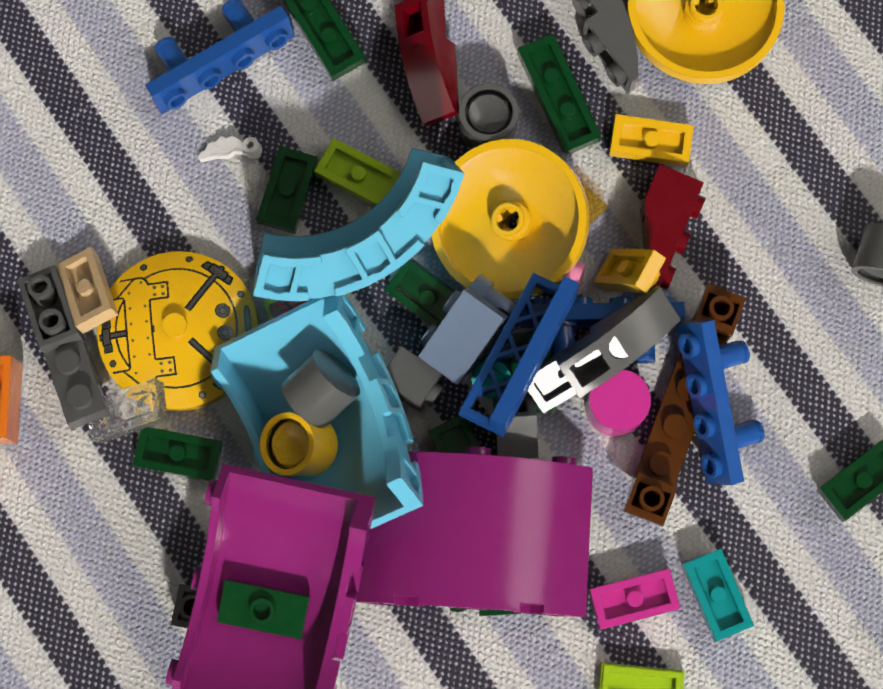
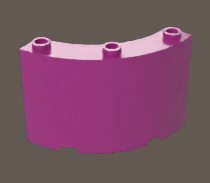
M466 447V454L408 452L410 462L415 461L419 464L423 490V506L370 530L369 540L363 555L364 567L357 603L425 607V605L446 606L456 609L505 610L512 613L555 617H586L593 468L577 465V458L554 456L552 461L495 456L491 455L490 448Z
M223 464L218 479H211L207 487L205 505H210L211 510L202 566L197 565L193 574L191 590L197 591L179 660H171L166 676V685L172 686V689H336V680L341 662L335 659L342 661L344 659L364 567L363 555L370 536L376 497ZM229 578L311 595L302 639L218 623L217 619L225 580Z

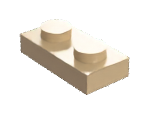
M91 246L56 265L75 327L83 334L118 316L99 255Z

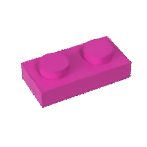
M670 568L588 590L599 630L681 609Z

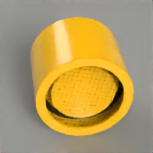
M285 412L274 416L267 422L260 437V452L264 463L273 472L285 476H317L322 474L334 462L338 449L337 435L331 424L326 428H318L306 422L297 413Z

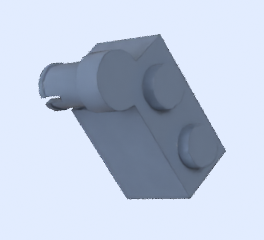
M482 274L478 275L470 287L464 289L462 293L456 290L450 296L442 309L447 315L439 326L432 324L420 341V344L425 347L418 357L456 385L466 381L502 329L500 325L504 326L507 323L510 314L517 304L493 288L494 283Z

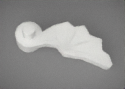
M221 136L217 141L209 142L206 150L199 154L198 159L201 162L214 159H230L235 154L244 155L251 159H259L262 153V146L254 137H248L242 143L233 136L228 138Z

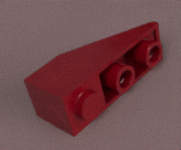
M659 164L640 209L644 249L655 250L666 258L659 270L660 276L658 281L649 291L658 285L662 289L668 290L676 268L670 266L675 252L683 254L691 235L690 232L685 230L690 217L697 220L706 197L699 195L704 182Z

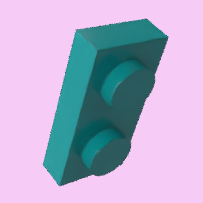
M722 549L681 565L714 642L754 626Z

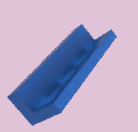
M535 273L532 274L463 403L459 416L502 437L505 436L577 297L578 282L564 276L559 285ZM536 287L554 295L546 310L534 312L530 298ZM526 307L529 315L521 317ZM532 322L535 333L529 344L516 348L512 336L514 328ZM508 341L510 350L502 352ZM514 357L517 367L511 379L498 383L493 370L496 362ZM488 377H490L492 385L484 387ZM495 392L498 403L490 418L472 410L478 397Z

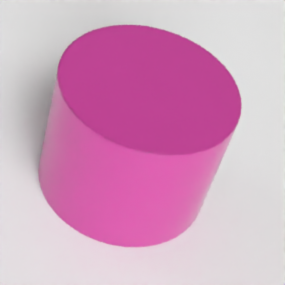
M623 369L588 393L585 402L587 418L591 425L604 435L612 437L627 435L633 432L648 415L651 406L650 391L640 376Z

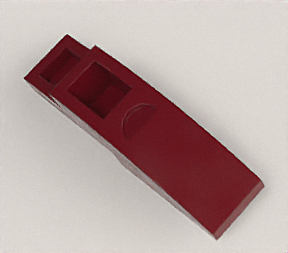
M403 0L395 4L396 27L403 66L422 123L429 126L458 115L459 96L456 45L446 38L444 0Z

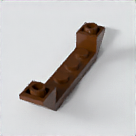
M707 284L691 321L714 320L719 345L726 344L733 336L746 297ZM680 351L634 473L623 511L661 527L664 526L678 488L675 484L695 432L690 394L686 388V373Z

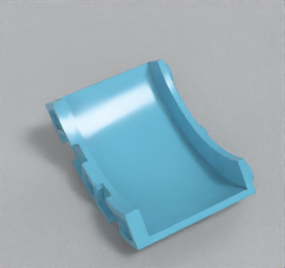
M411 147L407 162L393 187L379 203L358 219L340 228L314 235L286 236L265 232L255 269L253 296L281 301H309V299L345 295L385 278L419 252L439 224L444 221L459 192L465 173L450 157Z
M333 295L309 300L216 346L210 368L211 376L215 384L223 388L237 410L253 444L254 459L258 466L261 467L262 472L376 497L371 529L423 506L420 468L417 462H410L407 445L414 441L401 400L380 352L371 354L361 333L366 331L367 328L346 295ZM315 350H324L339 359L350 370L360 387L359 396L330 423L335 430L338 441L335 460L325 472L317 476H285L277 474L270 470L262 459L260 452L261 433L267 422L274 416L285 412L296 413L286 401L281 385Z

